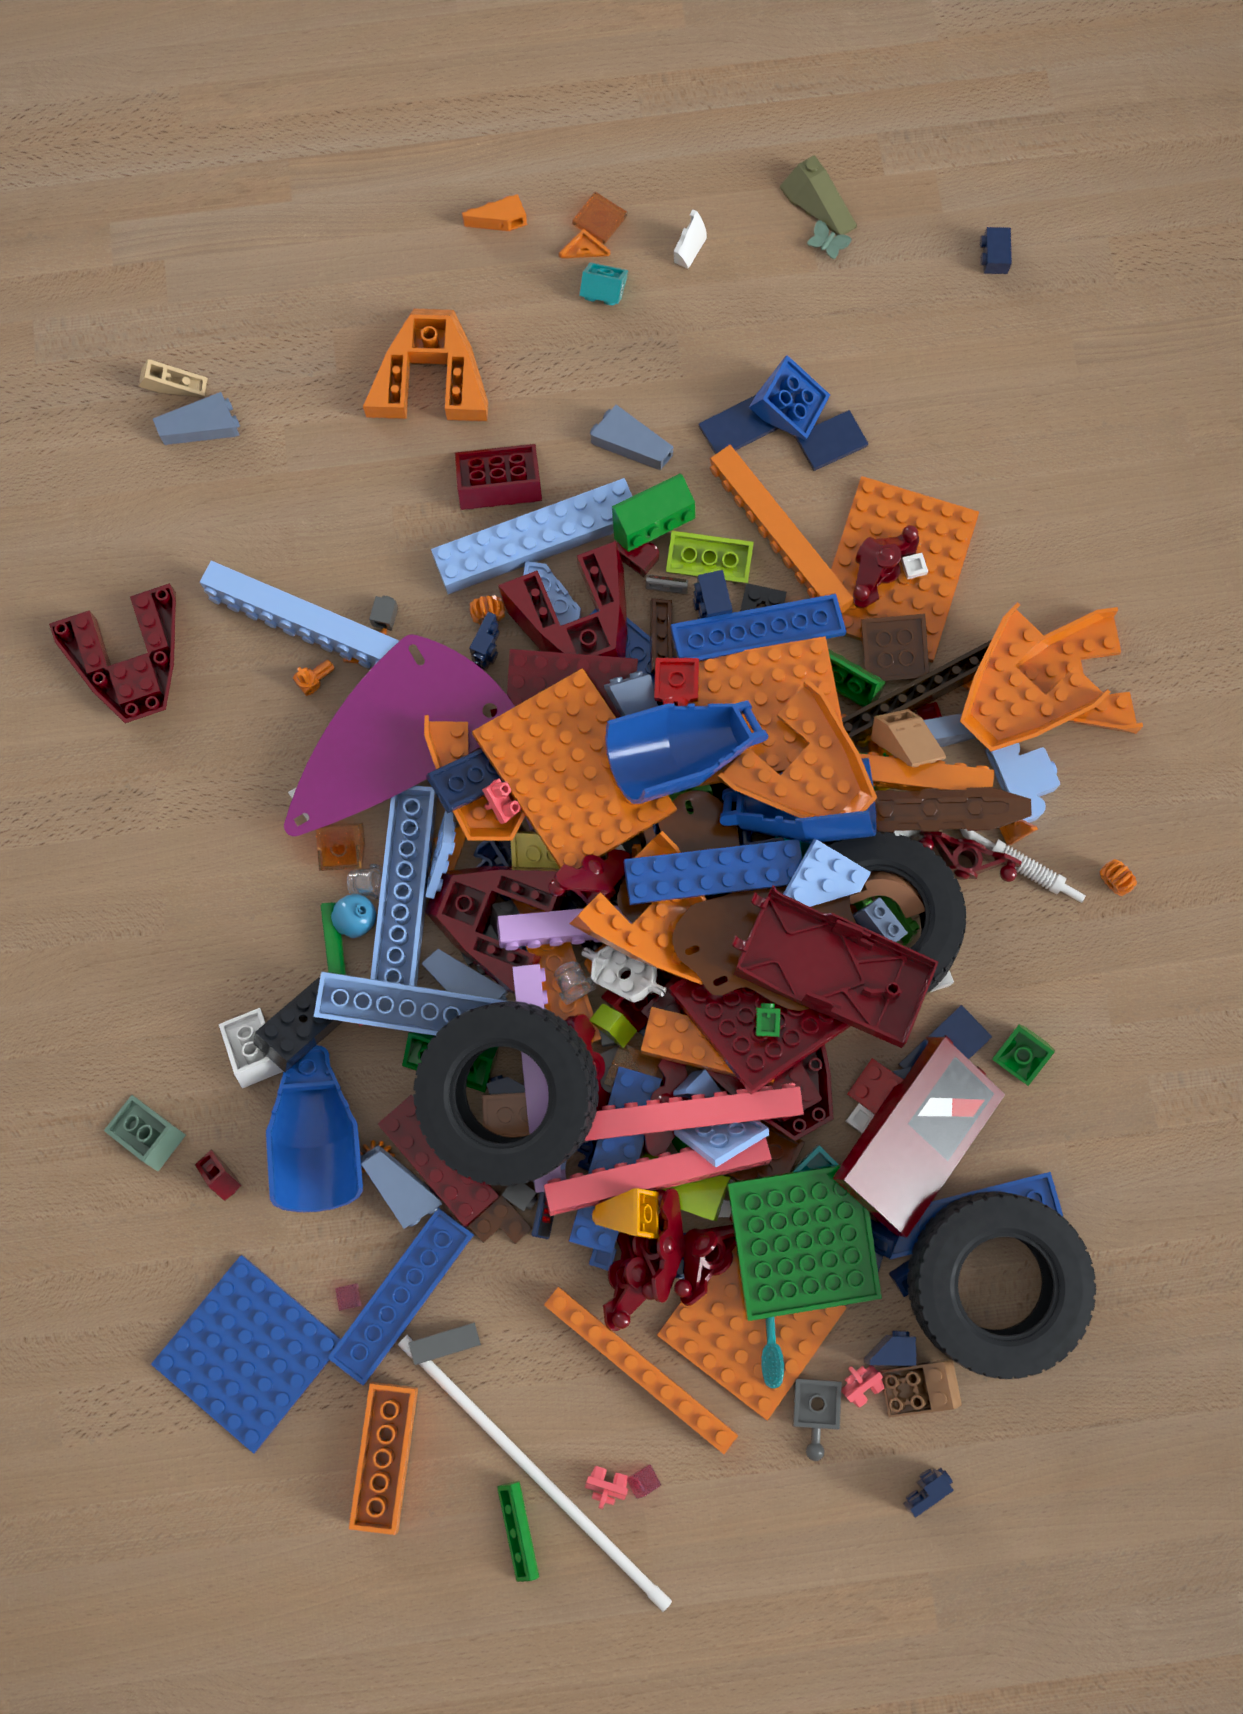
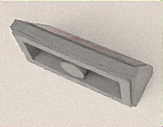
M648 574L646 577L647 589L687 594V579Z

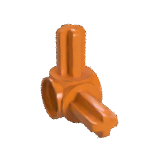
M325 660L313 670L306 667L303 669L298 667V672L294 675L293 680L302 692L309 696L320 688L321 682L319 680L335 668L329 660Z

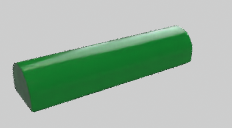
M321 903L328 972L346 975L342 934L333 926L331 919L336 903Z
M520 1481L499 1485L497 1489L516 1581L536 1580L540 1576Z

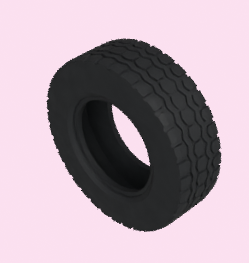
M876 832L875 836L844 839L829 845L828 847L870 872L884 871L893 873L904 878L917 890L923 901L925 912L919 914L921 936L910 949L939 962L927 992H930L943 980L952 967L962 945L966 929L965 919L967 917L963 893L960 892L961 887L957 878L954 879L955 875L950 867H946V862L939 855L936 856L935 852L929 847H924L922 843L914 839L913 841L909 840L910 837L900 834L896 836L895 833L884 832V834Z
M507 1001L492 1003L466 1011L449 1021L447 1025H444L436 1033V1036L427 1045L428 1048L424 1050L420 1059L421 1063L418 1064L415 1074L417 1078L414 1080V1090L416 1092L413 1096L414 1106L417 1108L415 1113L417 1121H420L419 1127L423 1135H426L427 1138L425 1140L431 1149L434 1148V1153L441 1161H446L445 1164L452 1170H458V1174L466 1178L471 1177L473 1181L479 1183L486 1182L485 1184L513 1186L514 1184L528 1183L547 1175L568 1160L579 1149L586 1136H588L596 1116L599 1086L598 1079L596 1078L595 1064L593 1065L590 1051H587L586 1044L571 1025L568 1026L567 1022L561 1017L556 1016L555 1013L545 1008L542 1009L540 1006L525 1002ZM491 1047H510L525 1053L537 1063L545 1076L549 1092L547 1111L541 1124L529 1135L522 1137L497 1135L481 1125L470 1109L466 1094L469 1071L475 1060Z
M990 1191L975 1193L974 1195L970 1194L961 1197L960 1200L951 1202L946 1208L943 1207L937 1212L936 1216L932 1217L925 1225V1229H922L917 1238L918 1241L914 1244L911 1252L913 1255L910 1257L909 1272H907L910 1304L920 1328L930 1342L944 1355L962 1367L991 1378L1019 1379L1028 1377V1375L1034 1376L1042 1373L1043 1369L1047 1371L1054 1367L1056 1362L1060 1363L1068 1356L1067 1353L1072 1352L1079 1344L1077 1341L1079 1339L1082 1340L1087 1330L1085 1328L1090 1324L1093 1316L1091 1311H1094L1096 1301L1094 1299V1295H1096V1283H1094V1280L1096 1278L1094 1267H1091L1093 1263L1089 1252L1086 1251L1087 1247L1082 1238L1078 1237L1079 1234L1071 1224L1069 1225V1222L1061 1214L1049 1206L1034 1199L1007 1192ZM998 1237H1014L1030 1249L1038 1262L1042 1280L1038 1302L1023 1321L1012 1327L996 1330L979 1327L969 1318L960 1300L958 1282L962 1265L968 1255L983 1242Z

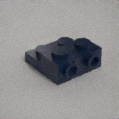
M487 612L469 647L472 661L481 669L488 668L490 663H494L498 656L495 641L500 631L498 630L496 615Z
M942 1468L924 1471L919 1476L920 1480L917 1481L921 1491L915 1490L906 1497L907 1501L903 1504L907 1511L915 1518L954 1491L950 1485L953 1483L952 1479Z

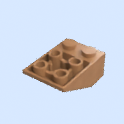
M909 709L874 716L871 740L878 744L879 747L892 753L894 757L904 761L908 766L918 767L921 764L934 763L938 760L946 759L945 753L923 719Z
M951 1359L880 1371L883 1376L881 1380L885 1387L883 1391L889 1418L953 1410L962 1406L954 1363Z

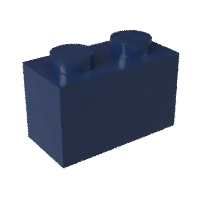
M987 227L985 234L981 235L980 248H983L980 264L984 266V274H1008L1012 264L1011 227Z

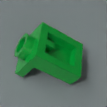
M761 1003V1007H756V1036H780V1009L775 1008V1004Z

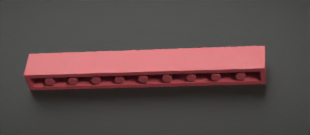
M795 1083L782 1084V1089L773 1090L772 1086H764L759 1089V1092H754L752 1095L747 1089L736 1090L737 1094L727 1095V1091L715 1092L714 1097L705 1098V1094L692 1095V1100L685 1101L682 1100V1097L669 1098L668 1103H660V1100L646 1101L647 1105L638 1106L637 1102L625 1103L624 1108L615 1109V1105L602 1106V1111L596 1112L592 1127L584 1141L804 1115L800 1087H795Z
M766 1137L717 1167L713 1166L691 1147L681 1149L680 1153L671 1155V1152L659 1154L656 1159L649 1160V1157L636 1160V1163L627 1165L626 1162L616 1164L613 1169L605 1170V1168L594 1169L592 1174L588 1175L576 1173L571 1175L570 1179L562 1181L561 1178L551 1179L547 1181L548 1184L544 1185V1192L549 1214L552 1216L595 1206L633 1188L649 1191L666 1189L770 1164L772 1158Z

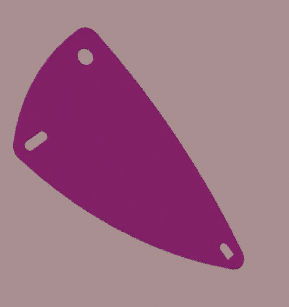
M414 634L403 637L362 678L325 729L296 787L284 822L285 832L295 837L322 828L377 805L426 780V775L436 770L424 736V715H429V721L468 722V754L480 747L473 737L472 731L514 708V704L485 671L465 656L428 638ZM414 644L417 646L425 660L423 665L416 663L409 651L410 645ZM487 703L496 705L497 714L494 717L488 718L483 714L482 709ZM303 813H307L309 820L297 826L294 819Z

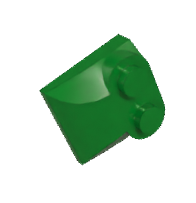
M1018 1024L992 1060L1029 1086L1055 1053V1049L1030 1029Z

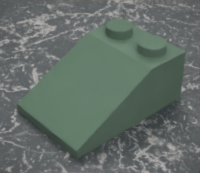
M133 1095L130 1096L104 1130L142 1162L156 1171L161 1169L186 1136L177 1127Z

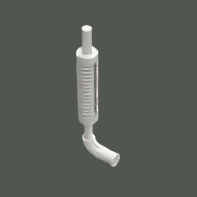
M960 829L963 837L966 839L974 840L984 845L988 850L1006 853L1019 859L1022 864L1021 867H1015L1017 873L1020 872L1021 875L1024 873V877L1031 878V881L1038 882V885L1042 884V887L1045 886V889L1049 888V891L1056 895L1061 891L1080 903L1083 902L1086 895L1066 885L1067 878L1062 875H1056V872L1053 873V870L1049 871V868L1046 869V866L1042 867V864L1038 865V862H1035L1034 859L1031 861V858H1028L1027 855L1024 856L1023 853L1020 855V851L1013 850V847L1006 846V843L999 839L996 843H993L974 831Z

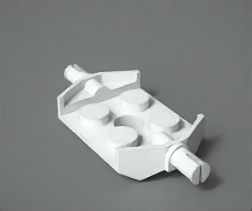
M608 945L598 952H594L587 947L582 951L583 957L592 960L591 979L594 983L633 1003L642 1000L649 992H654L661 997L665 995L664 993H666L667 988L656 983L657 968L634 960ZM624 971H631L629 978L621 979V974Z

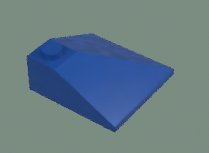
M787 355L757 392L749 408L763 421L806 440L827 403L830 394Z

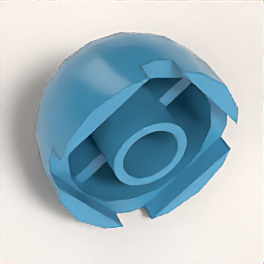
M359 894L347 895L337 901L331 914L333 926L340 934L350 936L349 938L362 937L369 932L376 922L377 915L373 903L365 896Z

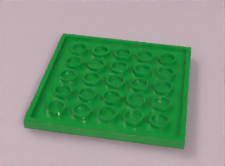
M841 1165L727 1183L746 1318L748 1321L882 1299L870 1214L865 1207L833 1179Z

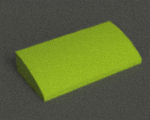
M672 531L666 572L698 577L700 574L723 570L725 581L748 583L754 542Z
M647 1152L643 1156V1158L649 1157V1160L658 1158ZM721 1175L670 1188L677 1190L681 1210L717 1221L728 1188L727 1183L730 1182L731 1178Z

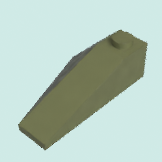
M815 155L798 164L780 185V189L793 205L800 206L806 210V214L809 216L813 215L824 222L828 229L836 235H845L857 228V224L826 169Z

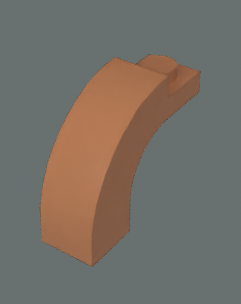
M871 871L861 891L850 895L851 904L872 896H887L897 902L905 918L925 912L923 901L917 890L904 878L889 872Z

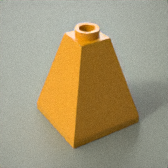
M633 1188L595 1205L592 1219L599 1226L633 1236L658 1239V1192Z

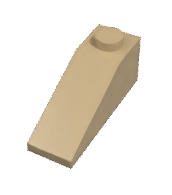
M147 359L141 370L139 387L158 393L204 398L207 377Z

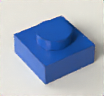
M593 1249L589 1265L608 1271L614 1261L617 1249L613 1250V1254Z

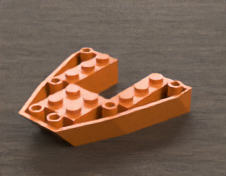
M413 309L387 350L363 405L366 417L407 419L410 363L447 364L445 395L447 420L487 421V396L472 347L455 311L445 309Z

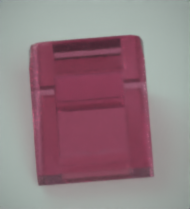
M358 1283L335 1288L339 1311L362 1306Z
M651 1464L627 1477V1482L637 1499L645 1497L661 1486Z

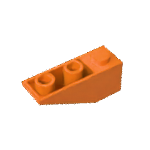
M518 194L506 196L502 200L489 202L484 206L472 208L462 213L465 227L511 231L527 225L526 212Z

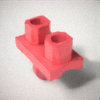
M499 778L482 789L488 800L484 805L485 809H493L500 824H503L521 810L518 801H511L508 795L511 793L508 782H501Z
M873 1365L866 1369L862 1366L858 1370L850 1366L848 1370L851 1375L845 1379L847 1384L841 1388V1392L850 1403L853 1402L860 1408L867 1402V1398L863 1394L866 1390L870 1388L874 1394H877L885 1388L881 1380L883 1376Z
M595 1466L591 1476L587 1478L585 1488L596 1491L593 1492L592 1499L600 1501L598 1508L603 1509L605 1503L614 1506L615 1498L625 1500L627 1496V1475L615 1473L613 1483L604 1481L607 1470Z

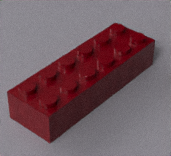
M411 1094L377 1125L463 1226L467 1227L500 1196L491 1185L485 1184L486 1182L479 1183L473 1181L471 1177L466 1178L458 1174V1170H452L445 1164L446 1161L439 1159L434 1153V1148L431 1149L425 1140L427 1138L426 1135H423L419 1127L420 1121H417L415 1113L417 1108L414 1106V1096Z

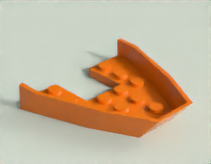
M1018 602L1003 616L974 675L960 722L991 752L1037 737L1097 707L1110 694L1108 689L1102 692L1076 666L1046 695L1015 665L1044 635L1017 610L1020 606Z
M1118 607L1095 610L1044 635L1015 666L1046 695L1074 666L1084 674L1081 660L1119 655L1121 647L1114 619L1118 612ZM1130 692L1109 694L1097 707L1067 721L1134 734L1143 727V723L1136 722Z
M808 679L804 681L803 687L777 714L778 718L809 744L780 775L748 748L738 756L723 774L720 772L718 775V780L733 790L799 818L866 811L877 799L854 743L825 694Z
M424 715V736L436 769L468 755V722L429 721V715ZM509 793L508 795L511 801H514L515 799L513 798L511 793ZM486 796L453 811L468 841H513L525 817L523 811L520 810L506 823L500 824L493 809H485L484 805L488 802Z
M661 831L634 858L681 852L678 846ZM600 892L569 923L634 960L689 981L703 984L696 972L678 958L673 947L672 935L676 924L689 907L695 903L706 901L704 896L652 902L631 924ZM695 945L686 949L685 953L686 955H691L698 952L700 948Z

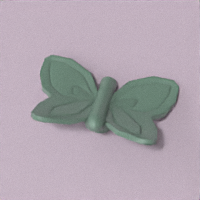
M819 220L814 227L815 236L810 238L807 244L812 247H821V250L826 249L828 256L836 259L839 250L849 246L852 239L847 235H837L834 237V232H831L829 235L827 225Z

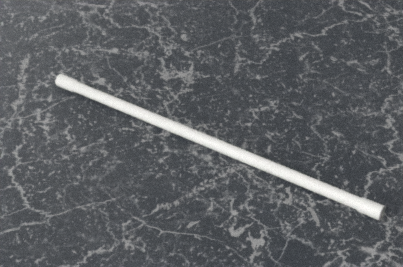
M406 1335L398 1343V1346L412 1359L408 1343L413 1340ZM432 1360L419 1364L647 1594L648 1598L662 1612L668 1608L672 1600L658 1586L654 1585Z

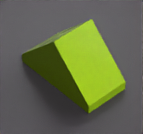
M603 1003L590 1018V1022L622 1048L626 1046L637 1032L622 1013Z

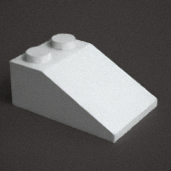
M260 1008L219 1024L234 1075L242 1088L284 1072L253 1044L255 1031L266 1023Z

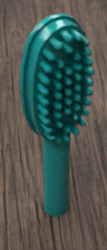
M775 1317L766 1318L767 1344L763 1348L761 1367L765 1384L770 1388H778L783 1382L784 1359L780 1346L776 1344Z

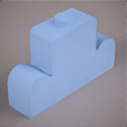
M1019 743L992 752L986 748V755L1001 789L1030 798L1032 816L1023 820L1029 823L1037 820L1046 808L1045 802L1040 796L1054 792L1060 785L1056 774V765L1053 761H1050L1046 749L1042 747L1019 755Z

